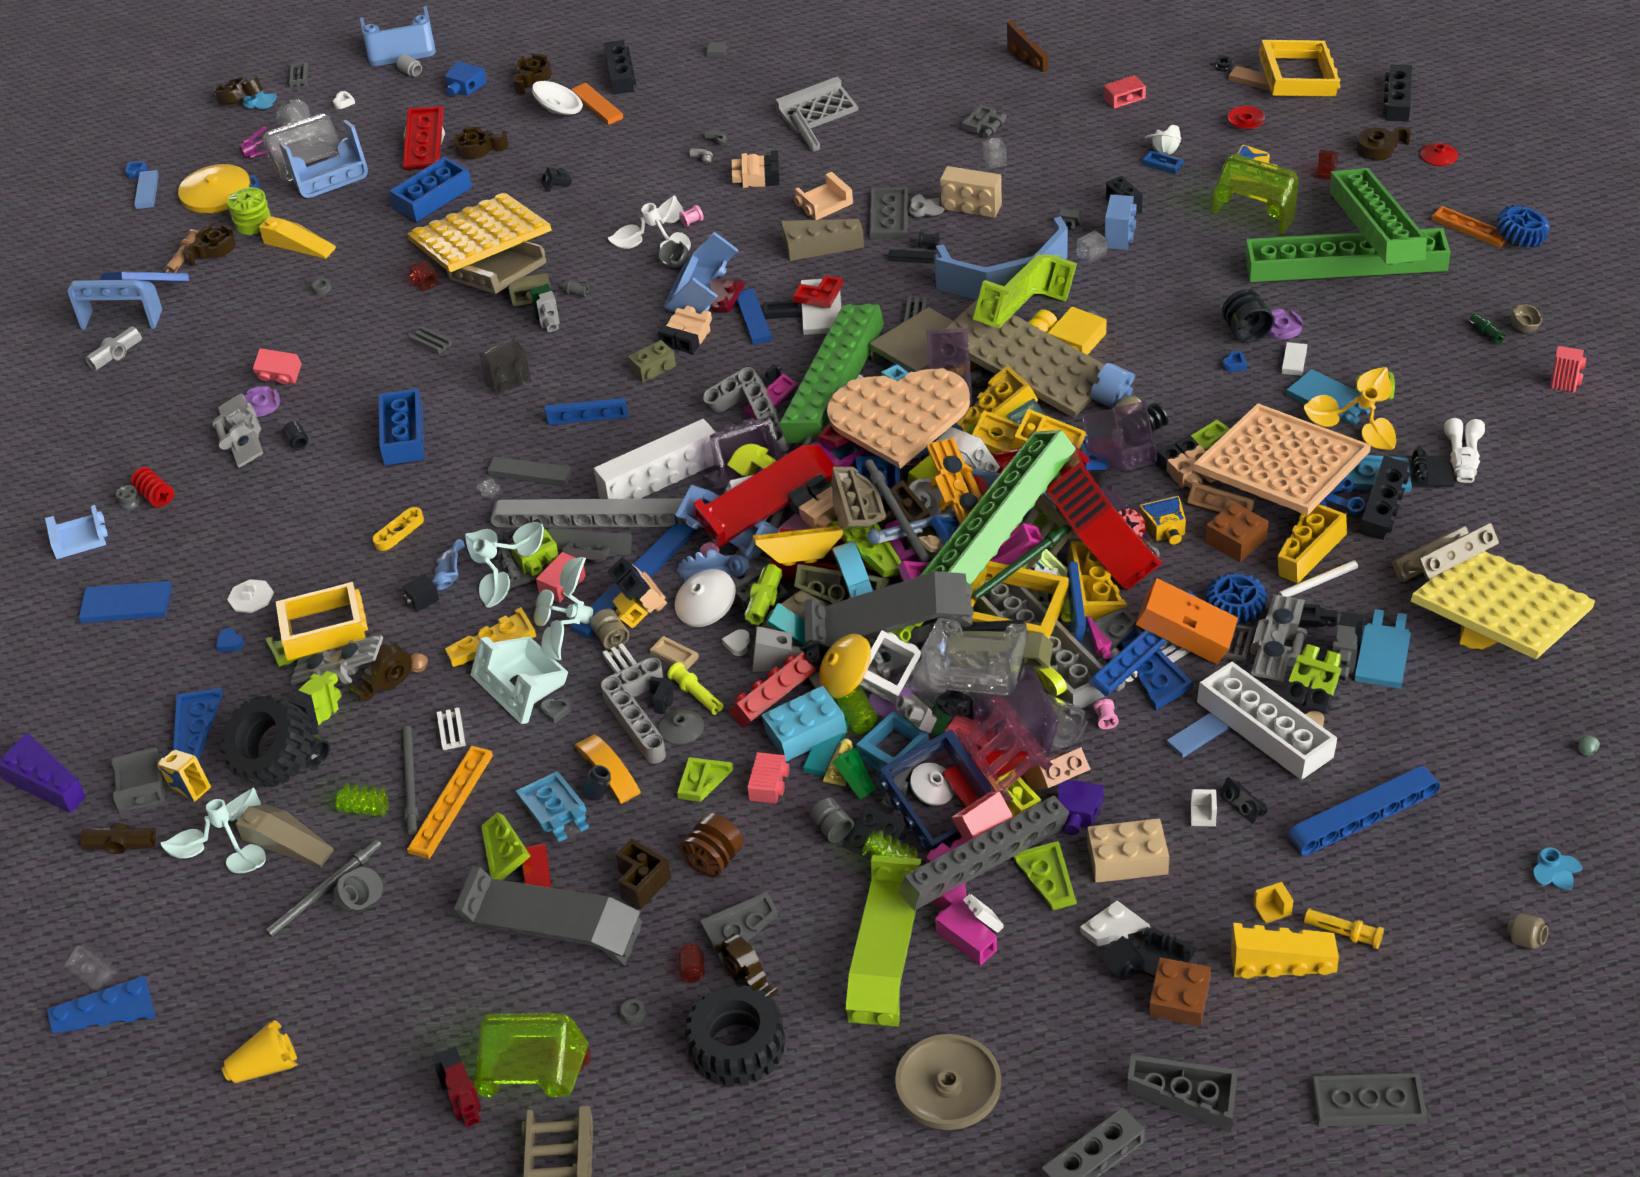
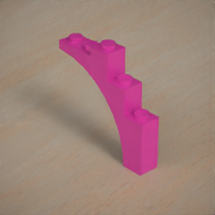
M1024 523L1019 525L1010 533L1009 539L1003 542L998 549V553L989 561L1011 565L1043 541L1038 527ZM902 561L898 565L902 580L906 581L919 577L930 562Z
M963 837L960 840L954 841L950 848L942 843L936 849H932L926 857V864L964 844ZM966 883L931 901L942 909L935 918L936 933L981 966L997 951V936L974 915V912L968 907L969 905L963 901L967 897Z

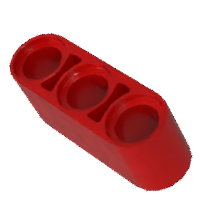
M545 843L525 846L531 856L523 862L525 884L552 888Z

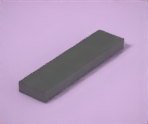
M495 456L487 470L489 476L562 486L567 485L573 472L572 467Z

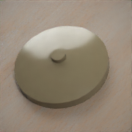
M942 1034L923 1039L904 1054L896 1070V1092L901 1106L914 1120L935 1129H962L981 1121L995 1107L1001 1092V1072L993 1054L978 1041L962 1035Z

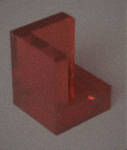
M1320 150L1314 178L1331 181V171H1337L1339 152Z

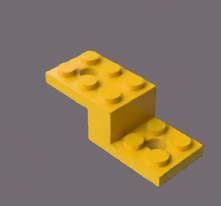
M1030 409L1027 410L1021 424L984 410L972 435L981 438L987 449L996 454L1021 448L1033 432L1062 430L1070 442H1074L1076 447L1080 449L1087 432ZM996 432L1000 434V436H994L992 433Z

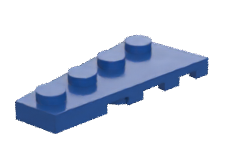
M145 976L47 1009L53 1033L86 1029L87 1026L97 1024L99 1026L110 1025V1022L124 1021V1023L134 1022L138 1018L146 1017L147 1020L156 1018Z

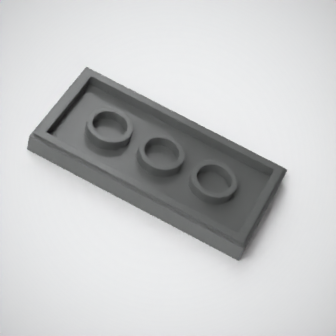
M908 187L871 189L870 239L908 238Z
M1419 1073L1312 1076L1318 1127L1427 1123L1428 1117Z

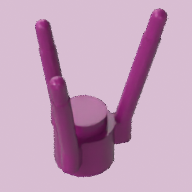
M264 126L248 139L243 140V144L239 145L241 153L245 158L250 156L253 159L257 156L281 152V148L256 152L258 151L256 146L275 137V134H271L254 143L252 140L267 129Z

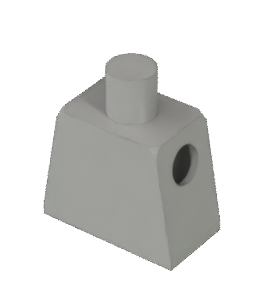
M757 627L752 672L772 671L775 667H778L780 670L785 666L783 661L792 654L797 657L802 652L804 653V651L800 650V646H792V635L790 633Z

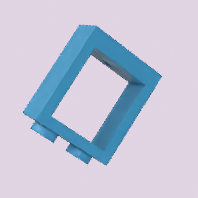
M892 711L856 745L863 763L879 772L883 766L929 742V733L918 729L905 716H900ZM895 729L913 741L893 758L876 746Z

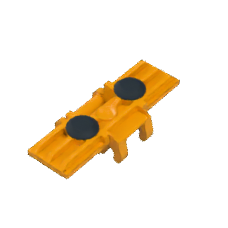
M954 438L928 443L926 447L938 472V475L930 481V487L932 490L936 489L937 486L939 487L942 494V500L938 503L940 510H944L946 506L951 505L961 525L983 497L972 475L973 469L967 463L965 464Z

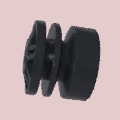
M1252 289L1236 291L1227 298L1222 306L1224 320L1238 340L1244 343L1262 339L1271 331L1274 325L1272 312L1259 294Z

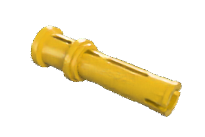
M1311 908L1307 910L1304 924L1348 936L1352 942L1357 943L1360 941L1373 945L1374 949L1379 948L1384 932L1383 927H1371L1363 924V921L1360 920L1351 922L1312 910Z

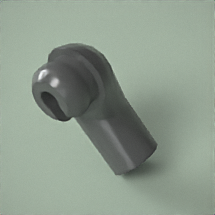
M722 131L705 132L706 140H715L719 145H725L728 141L727 136Z

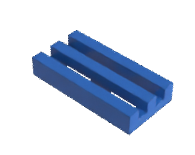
M1150 150L1143 158L1142 165L1176 175L1177 170H1180V166L1184 165V160Z

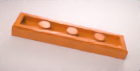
M587 83L571 89L586 107L608 125L623 119V113Z
M1441 206L1432 215L1431 220L1499 248L1506 242L1505 237H1501L1500 233L1496 231L1497 227Z

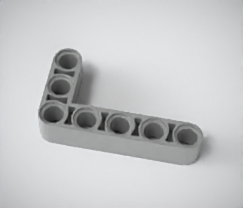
M743 368L705 391L703 399L715 413H721L748 398L770 444L776 451L781 453L789 450L791 443H786L779 414L762 380L753 368Z
M648 658L605 678L601 682V688L606 705L645 759L650 763H660L666 757L663 737L634 699V697L650 690L649 679L651 676L664 678L660 660Z

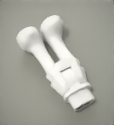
M1451 418L1445 422L1444 432L1452 444L1450 462L1454 469V475L1457 476L1458 482L1472 483L1477 475V468L1480 463L1478 460L1480 455L1477 451V441L1485 432V424L1478 419L1470 420L1465 426L1466 447H1462L1463 423L1460 419Z

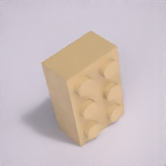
M946 167L940 179L941 207L945 210L995 218L1002 205L1001 174Z
M1160 818L1087 827V845L1095 883L1168 874L1169 853Z

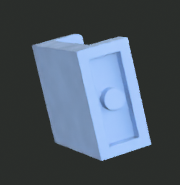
M95 505L91 506L93 515L58 525L54 516L45 518L50 544L56 559L106 545L105 537L108 536L105 524H103L105 523L102 511H97Z

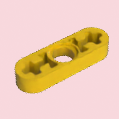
M417 507L409 508L373 536L375 548L379 551L389 550L424 522L422 510ZM398 527H403L401 531H393Z

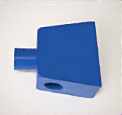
M460 61L453 65L445 77L447 83L446 92L450 96H454L457 93L468 96L487 83L484 68Z

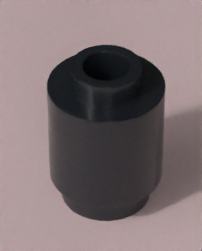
M291 421L284 425L282 434L290 447L296 450L304 449L308 444V436L300 423Z
M596 765L589 770L582 786V793L588 799L600 800L604 797L611 781L609 769Z

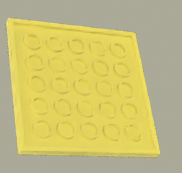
M1486 551L1434 576L1414 592L1411 598V602L1534 659L1539 658L1593 608L1595 600L1588 598L1586 594L1570 590L1563 584L1552 582L1543 575L1534 574L1523 566L1514 565L1507 562L1503 557L1494 556Z

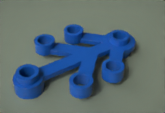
M1344 478L1319 503L1328 507L1326 501L1347 509L1349 514L1354 517L1361 516L1366 509L1365 501L1360 497H1353L1347 500L1332 494L1341 490L1345 493L1351 492L1354 489V482L1351 478Z

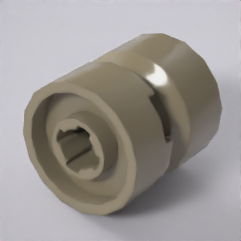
M612 609L599 611L590 622L591 628L608 650H611L613 647L618 649L619 644L623 643L625 645L629 639V631Z

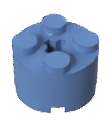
M1106 363L1097 376L1100 378L1098 384H1093L1091 398L1113 409L1114 405L1124 395L1131 396L1133 388L1130 386L1134 381L1135 374L1115 364Z

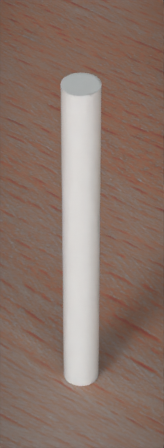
M1355 560L1282 590L1278 592V595L1291 597L1358 568V564Z

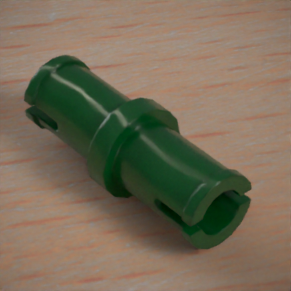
M1478 313L1471 315L1469 324L1480 330V334L1488 336L1497 344L1504 341L1505 337L1503 336H1506V334L1496 328L1492 321L1485 320Z

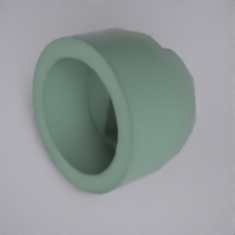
M1583 735L1578 744L1579 751L1585 756H1591L1597 752L1600 742L1590 735Z

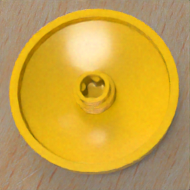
M230 164L211 165L188 175L181 182L178 195L182 205L188 210L197 213H216L229 209L227 205L228 197L239 189L249 187L251 182L248 173L241 167Z

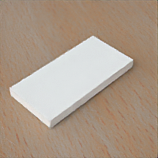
M822 279L801 280V284L818 287ZM840 291L831 308L802 303L804 335L829 332L841 309Z

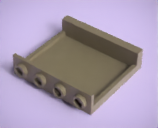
M522 241L518 245L453 272L447 271L449 280L496 294L508 287L513 281L526 276L547 263L542 245Z
M929 307L869 343L872 360L883 356L908 372L940 368L948 370L957 361H962L966 357L937 342L938 335L953 320Z

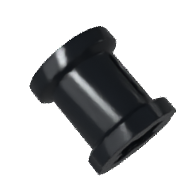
M920 231L918 248L925 246L933 247L936 250V246L940 242V233L927 234L924 231Z

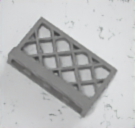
M837 76L776 99V114L782 116L794 133L797 134L800 131L792 119L793 116L787 114L789 112L800 111L802 114H807L808 116L805 120L809 127L813 128L858 111V106L841 86V80ZM838 94L842 95V98L833 97ZM827 100L826 104L819 103V101ZM830 101L839 103L838 107L829 105ZM842 104L850 105L851 107L842 108L841 106ZM805 106H812L810 110L803 108ZM817 107L824 110L823 112L814 111V108ZM827 110L836 111L834 114L826 113ZM811 115L820 117V119L818 120H812L810 118Z

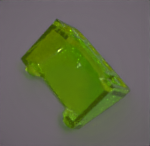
M486 1014L482 1019L479 1029L474 1077L475 1089L481 1096L491 1097L498 1094L499 1084H539L545 1094L550 1097L570 1096L589 1043L575 1022L564 1014Z

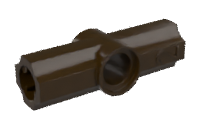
M114 823L107 829L82 830L80 835L83 850L106 849L113 854H123L126 849H151L155 847L156 843L154 828H130L123 823Z

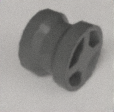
M125 485L116 491V497L119 500L121 509L132 510L139 506L140 499L134 486Z

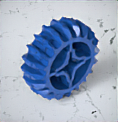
M1514 205L1506 206L1502 209L1495 225L1497 227L1496 231L1500 233L1501 237H1505L1506 241L1509 240L1512 244L1522 245L1525 248L1528 246L1532 248L1540 246L1546 240L1550 228L1549 222L1545 220V216L1540 215V212H1535L1533 209L1527 208V206L1521 207L1520 205H1517V207Z
M1226 572L1224 577L1218 575L1217 579L1212 580L1210 585H1208L1205 601L1238 617V625L1239 621L1247 624L1248 619L1255 621L1256 616H1261L1262 611L1266 607L1267 595L1264 585L1260 584V580H1254L1253 575L1247 577L1245 573L1237 575L1234 572L1233 575H1229Z

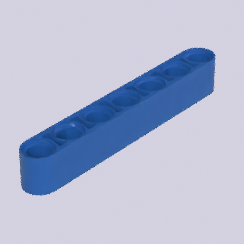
M1424 766L1417 767L1293 826L1288 832L1287 837L1303 856H1307L1435 795L1441 785Z

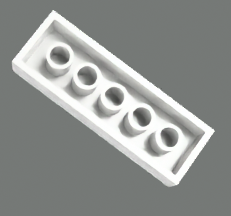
M701 419L595 467L594 472L599 498L641 499L699 471L714 466L720 462L716 432L704 419Z
M1230 662L1200 682L1197 703L1299 779H1304L1334 758L1337 743L1336 736L1235 663Z

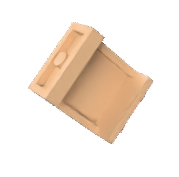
M833 172L825 174L826 184L804 193L799 188L794 189L795 204L815 220L853 204L852 189Z

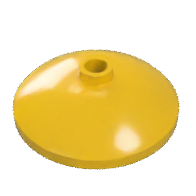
M859 634L846 635L838 639L826 652L819 669L820 687L823 686L832 698H842L848 695L864 678L871 659V648L866 638Z

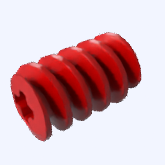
M141 467L133 473L131 485L152 506L157 508L163 507L172 501L174 489L150 468Z

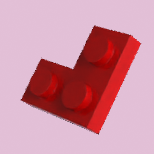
M824 275L818 287L799 284L793 295L794 302L831 308L843 286V278Z

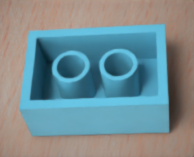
M823 686L762 714L766 734L780 754L785 755L786 762L810 751L816 744L838 734L847 733L844 713Z

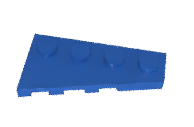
M1137 627L1119 643L1122 650L1142 633ZM1160 649L1136 670L1138 672L1137 677L1156 711L1193 688V682Z
M221 688L177 694L173 751L178 750L194 755L199 762L223 696Z

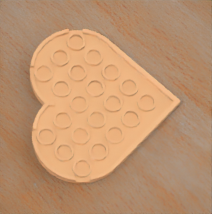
M944 368L910 372L899 381L887 376L865 377L851 380L835 392L829 401L827 412L830 424L837 433L901 469L925 449L926 444L932 443L963 417L970 405V393L968 385L962 377Z

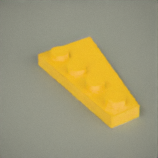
M522 607L516 609L513 616L508 618L505 615L498 619L499 623L493 627H483L478 635L474 637L469 635L445 648L452 666L463 665L474 660L480 638L488 637L495 643L528 636L531 638L536 637L535 629Z

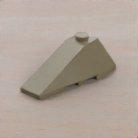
M268 804L249 806L236 822L242 841L320 868L334 851L329 844L289 812Z

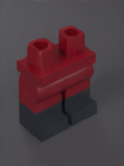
M456 1046L432 1055L431 1058L442 1090L448 1088L447 1092L457 1121L463 1119L466 1128L480 1123L481 1120L478 1112L482 1110L472 1080L469 1081Z

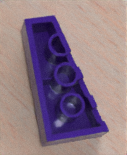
M26 733L0 758V774L4 781L69 813L86 798L79 780L29 733Z

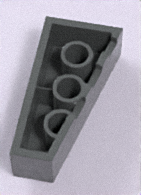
M1131 1055L1127 1093L1231 1132L1238 1070Z

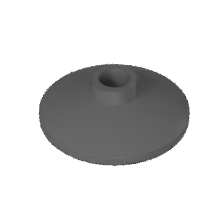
M679 709L666 714L661 719L658 730L666 742L674 745H684L700 737L704 730V721L698 713L692 710Z

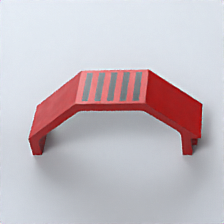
M1073 442L1072 444L1076 450L1071 455V459L1059 470L1058 476L1048 484L1046 491L1079 538L1118 583L1129 590L1163 564V562L1145 545L1116 511L1084 466L1083 462L1089 463V458Z

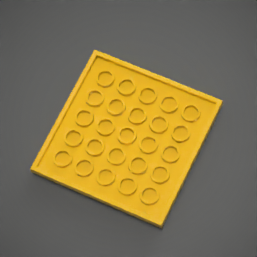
M500 193L491 200H483L476 206L465 207L459 213H451L444 219L431 221L427 226L416 227L407 235L413 244L447 271L453 272L518 245L522 241L530 240L552 230L550 223L508 194Z

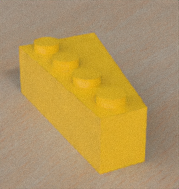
M1320 504L1308 515L1301 513L1300 521L1292 529L1291 537L1286 540L1278 555L1279 576L1298 584L1347 535L1346 514Z
M1070 541L1067 563L1078 562L1085 621L1087 616L1096 621L1123 607L1126 609L1127 604L1124 599H1121L1117 585H1114L1111 581L1109 571L1104 568L1103 564L1083 541Z
M1233 923L1231 958L1234 977L1248 979L1254 976L1278 977L1280 975L1303 976L1305 974L1319 973L1321 975L1337 973L1339 956L1334 933L1310 930L1293 933L1289 928L1279 927L1278 931L1265 930V927L1262 925H1254L1253 929L1243 928L1242 923Z

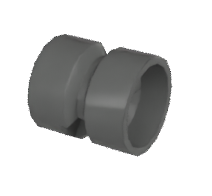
M833 798L821 800L813 807L810 813L811 820L821 829L824 836L831 843H838L847 838L854 827L853 820Z

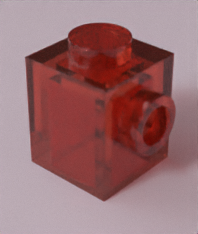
M426 259L409 266L411 274L409 279L422 292L439 285L437 272Z

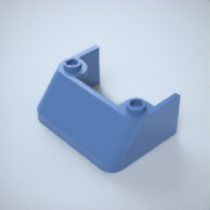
M423 6L425 15L416 16L412 21L413 25L379 31V27L374 24L365 26L364 18H360L370 65L380 66L397 63L398 58L403 54L419 59L436 53L427 6Z
M343 120L348 138L338 143L337 150L339 156L306 167L305 162L300 157H292L290 149L283 142L279 143L287 169L302 196L311 198L359 181L367 176L368 168L354 125L349 121Z
M713 232L686 260L663 307L669 312H675L677 308L684 309L687 305L693 307L698 314L704 310L708 311L711 306L710 304L718 297L717 294L710 290V282L717 277L721 278L725 274L727 262L738 252V249Z
M146 280L73 281L68 288V294L81 330L86 329L93 312L90 300H142L151 329H155L162 312L156 288L151 282Z
M691 485L675 515L686 519V524L694 529H698V527L704 528L693 516V503L701 498L704 504H708L718 498L719 495L710 490ZM763 520L729 542L742 550L740 553L742 556L752 560L753 557L758 558L763 552L753 541V535L777 533L779 529Z

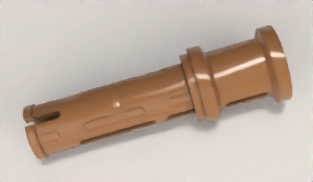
M190 229L188 231L186 239L180 242L179 250L165 266L166 273H176L186 260L184 248L189 244L197 242L198 230Z

